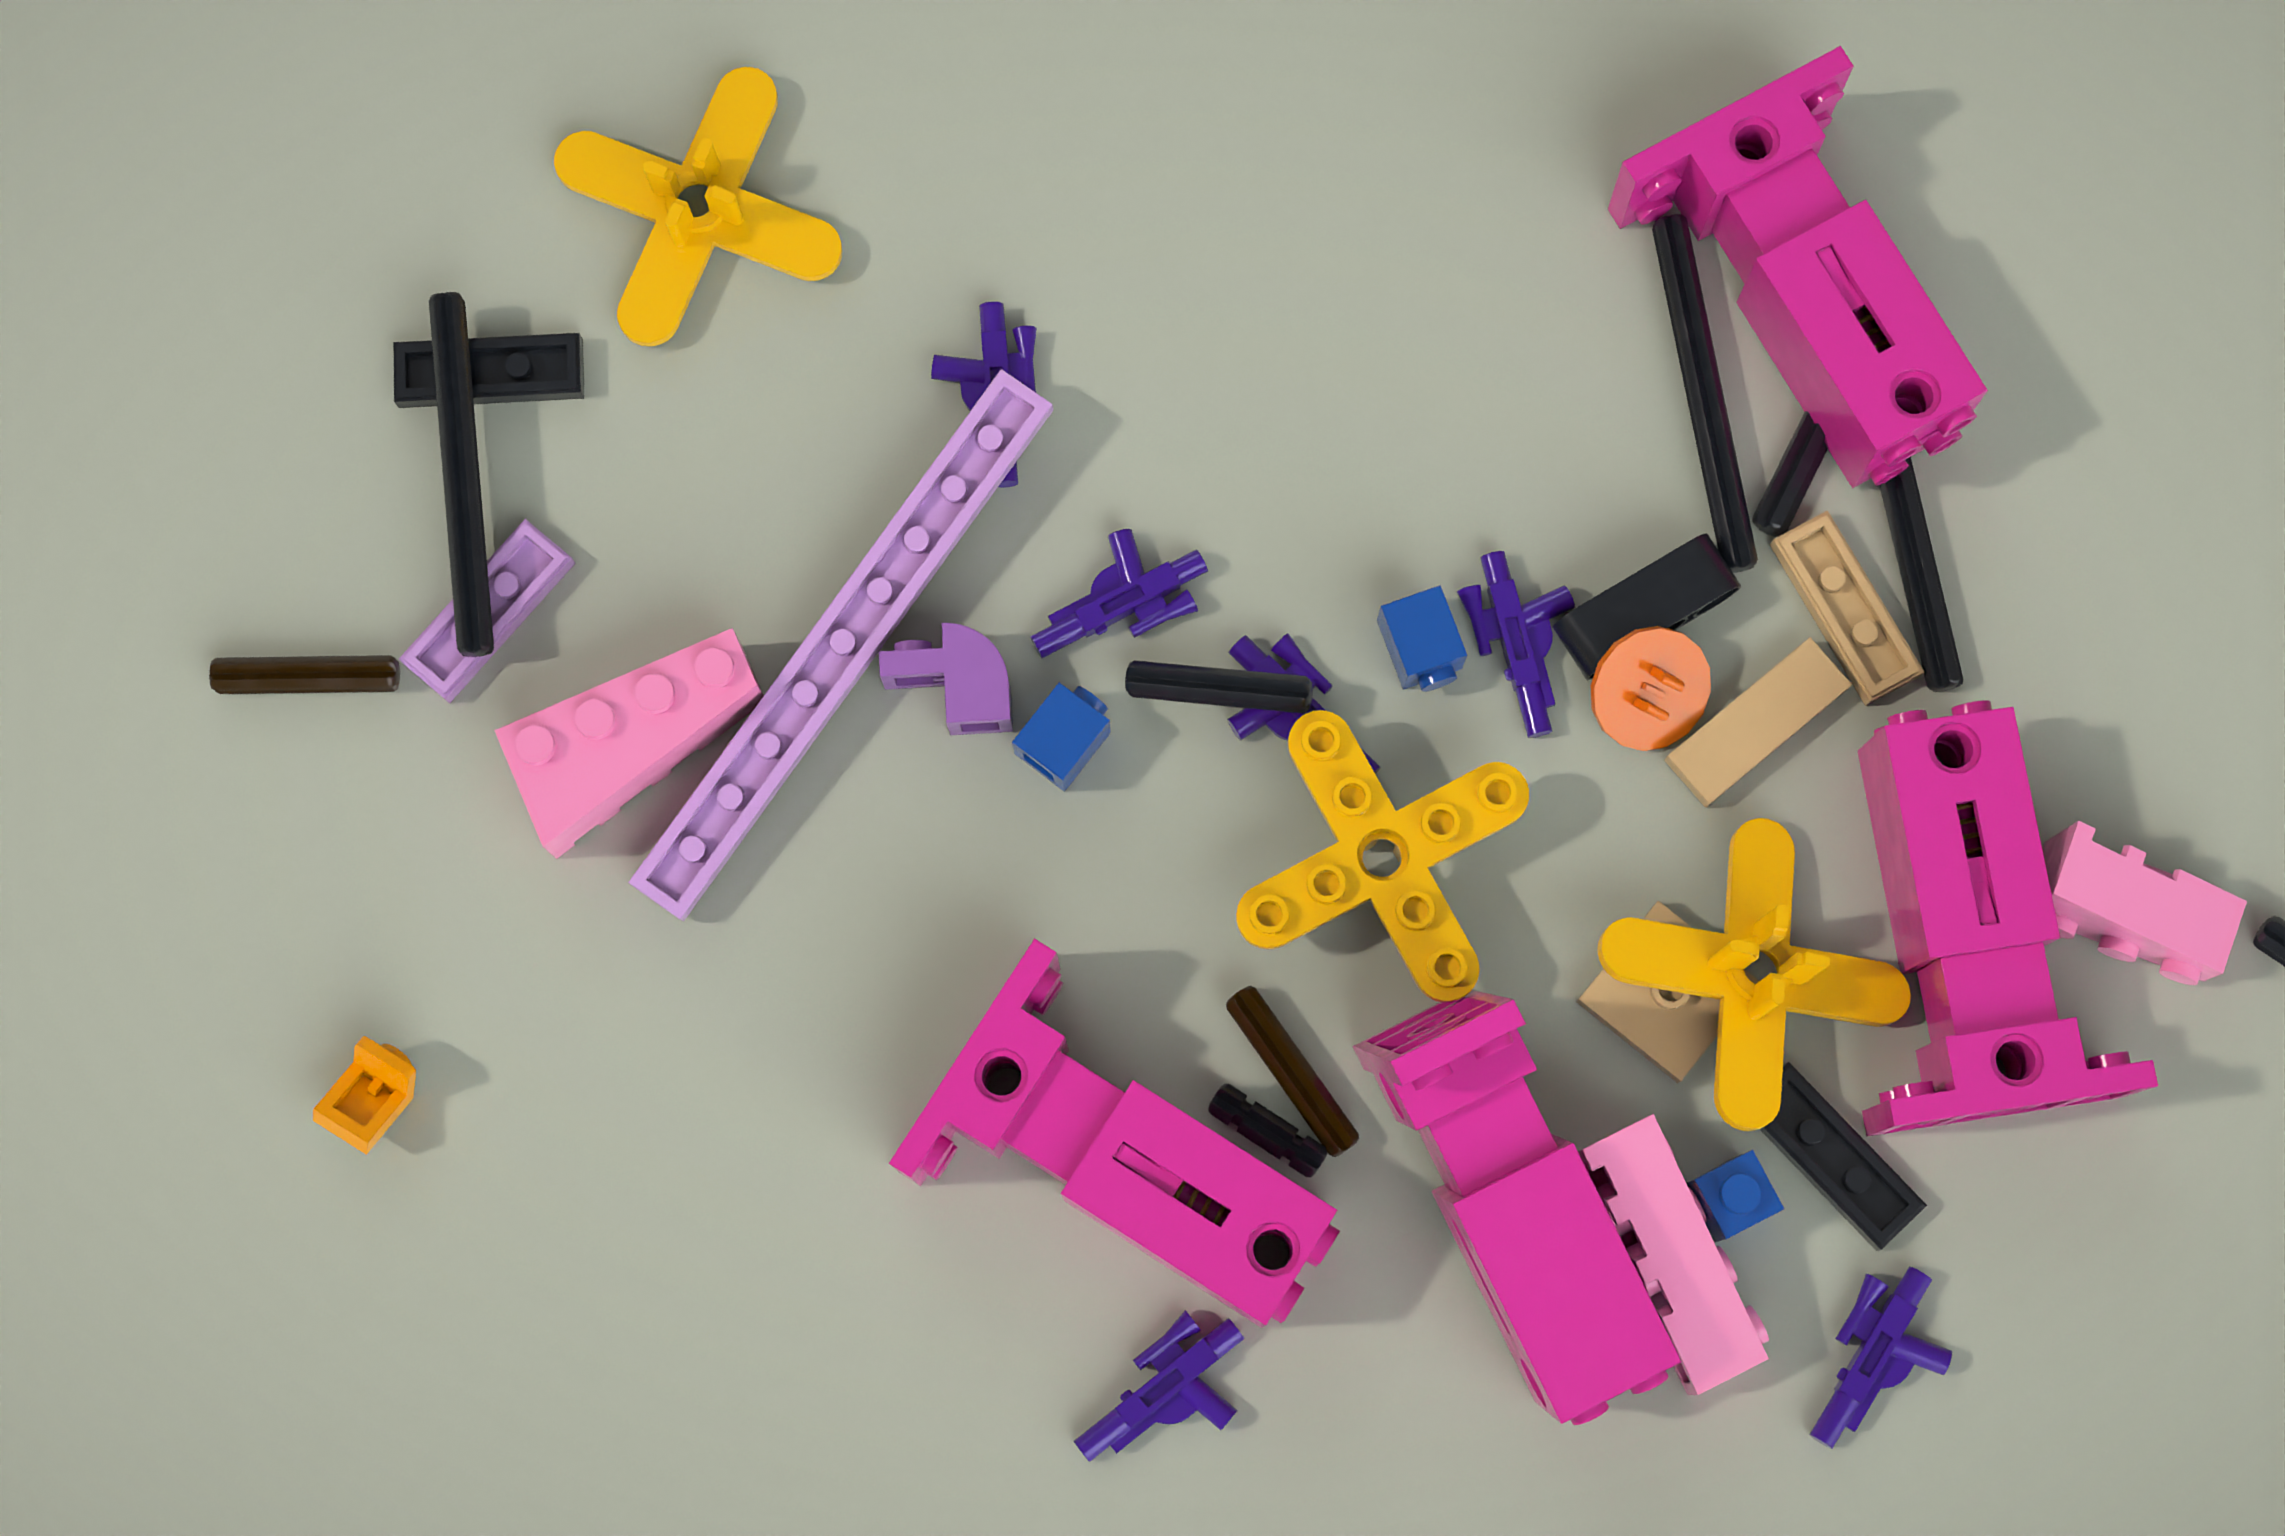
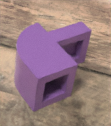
M942 623L943 648H932V643L925 640H905L896 642L894 644V651H879L880 678L885 690L945 686L946 724L950 735L1013 732L1011 687L1006 665L994 644L978 631L960 624Z

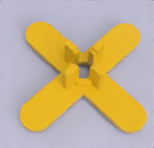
M754 67L736 68L728 72L720 80L682 165L592 131L573 133L567 136L556 149L554 155L555 170L559 179L567 188L655 223L617 308L619 326L624 335L635 344L648 347L657 346L665 343L675 334L715 246L805 281H817L828 277L837 269L841 262L843 253L842 243L837 231L829 223L741 189L778 105L775 84L760 69ZM693 185H705L708 187L704 197L708 204L709 212L699 217H693L688 202L678 199L684 189Z
M1317 710L1304 714L1294 723L1289 733V754L1335 836L1337 843L1249 889L1241 898L1236 912V922L1241 935L1248 943L1255 947L1267 950L1277 949L1370 900L1422 993L1438 1002L1446 1003L1462 999L1470 993L1477 983L1480 970L1479 961L1431 875L1429 868L1516 822L1524 813L1529 801V788L1526 779L1520 771L1509 764L1491 762L1466 773L1396 811L1347 723L1340 716L1329 711ZM1381 839L1388 840L1395 845L1393 853L1398 862L1401 861L1396 872L1385 877L1371 874L1363 863V852L1374 847L1377 840Z
M1755 818L1745 822L1734 832L1731 838L1724 933L1627 917L1616 920L1609 925L1601 934L1597 947L1602 967L1611 977L1620 982L1720 1000L1714 1103L1721 1118L1731 1127L1741 1131L1761 1129L1772 1122L1779 1112L1782 1092L1786 1011L1883 1027L1899 1020L1908 1010L1911 1000L1910 988L1906 978L1891 964L1790 945L1795 848L1787 830L1779 823L1766 818ZM1759 951H1761L1772 960L1777 974L1770 973L1754 984L1747 978L1744 969L1759 958Z

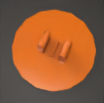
M1661 626L1636 629L1614 642L1598 662L1590 685L1591 709L1601 730L1621 746L1641 751L1668 747L1686 736L1703 716L1711 693L1710 667L1701 648L1682 632Z

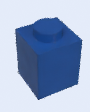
M1441 585L1380 607L1377 623L1403 690L1419 684L1422 692L1432 691L1448 685L1457 679L1455 671L1463 668L1468 655Z
M1059 682L1012 741L1014 754L1065 792L1111 733L1110 720L1104 716L1108 710L1107 706L1085 688L1077 686L1074 692H1072Z
M1753 1150L1741 1154L1686 1182L1704 1210L1707 1219L1705 1224L1714 1243L1726 1240L1784 1210L1779 1197Z

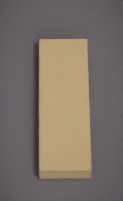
M1828 510L1773 539L1770 547L1865 706L1917 679L1924 673L1923 668Z
M1809 637L1672 751L1664 761L1703 806L1707 808L1848 690L1852 683L1812 638Z

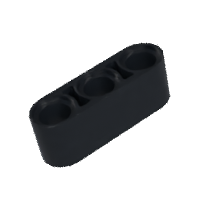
M1705 533L1686 542L1573 609L1559 619L1552 627L1585 679L1591 680L1593 679L1598 662L1617 640L1636 629L1661 626L1677 630L1731 597L1741 588V584L1709 535Z

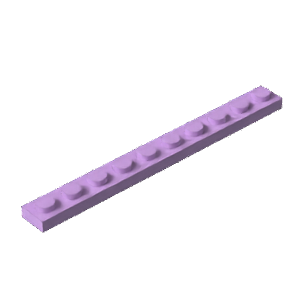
M1002 369L999 371L628 882L681 921H685L1053 412V404Z

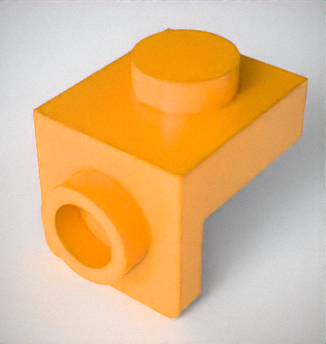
M363 1036L354 1046L353 1063L314 1107L313 1121L367 1155L412 1101L416 1069L412 1066L408 1057L398 1048L390 1044L379 1045L370 1038Z

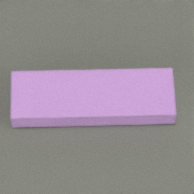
M524 519L487 560L494 640L493 652L481 657H464L459 653L456 644L452 599L399 660L448 703H451L574 566V560L529 521Z

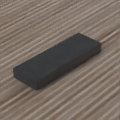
M580 333L468 338L474 404L584 399L583 338ZM432 340L393 342L395 404L398 408L437 406Z
M1790 1062L1783 1065L1779 1112L1772 1122L1760 1130L1876 1251L1882 1250L1927 1204Z

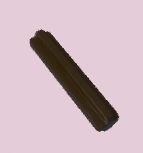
M391 655L226 657L213 659L209 670L211 689L219 694L394 692L399 688L400 683L399 661Z
M1250 985L1235 993L1226 1002L1228 1012L1318 1140L1326 1147L1328 1154L1332 1157H1337L1353 1147L1359 1140V1133L1257 989Z

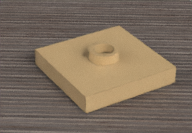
M1659 901L1653 905L1643 918L1644 920L1692 928ZM1604 968L1576 1001L1676 1083L1683 1080L1718 1035L1719 999L1623 983L1611 977ZM1744 969L1747 978L1754 984L1759 982L1758 979Z

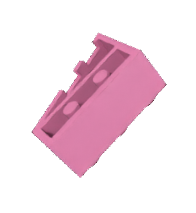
M2081 821L2075 822L2044 842L2042 849L2061 938L2073 939L2075 934L2099 942L2097 950L2109 957L2126 962H2135L2136 958L2139 957L2161 966L2159 973L2162 976L2182 984L2197 985L2199 980L2206 981L2223 974L2247 903L2246 900L2181 869H2175L2173 874L2144 864L2147 853L2131 845H2124L2120 855L2092 841L2096 828Z

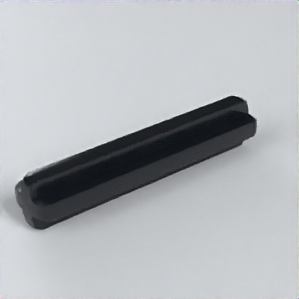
M1808 411L1804 412L1752 517V522L1760 531L1774 537H1779L1788 531L1828 450L1824 442L1825 434L1819 423H1814Z
M1134 660L1129 663L1125 677V688L1128 694L1132 697L1305 713L1310 708L1313 695L1312 682L1308 677L1300 675Z

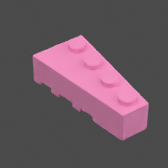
M733 628L494 731L541 844L550 854L558 859L575 846L574 842L596 825H603L620 812L621 806L649 785H656L672 773L671 769L697 749L701 751L750 714L764 695L744 648Z
M1654 1114L1580 1150L1578 1153L1682 1361L1673 1367L1688 1395H1699L1768 1360L1769 1358L1762 1345L1769 1341L1767 1331L1753 1307L1750 1305L1746 1308L1744 1307L1733 1284L1738 1281L1733 1265L1720 1246L1716 1247L1705 1224L1707 1219L1704 1210L1694 1192L1687 1186L1675 1160L1674 1153L1662 1133Z

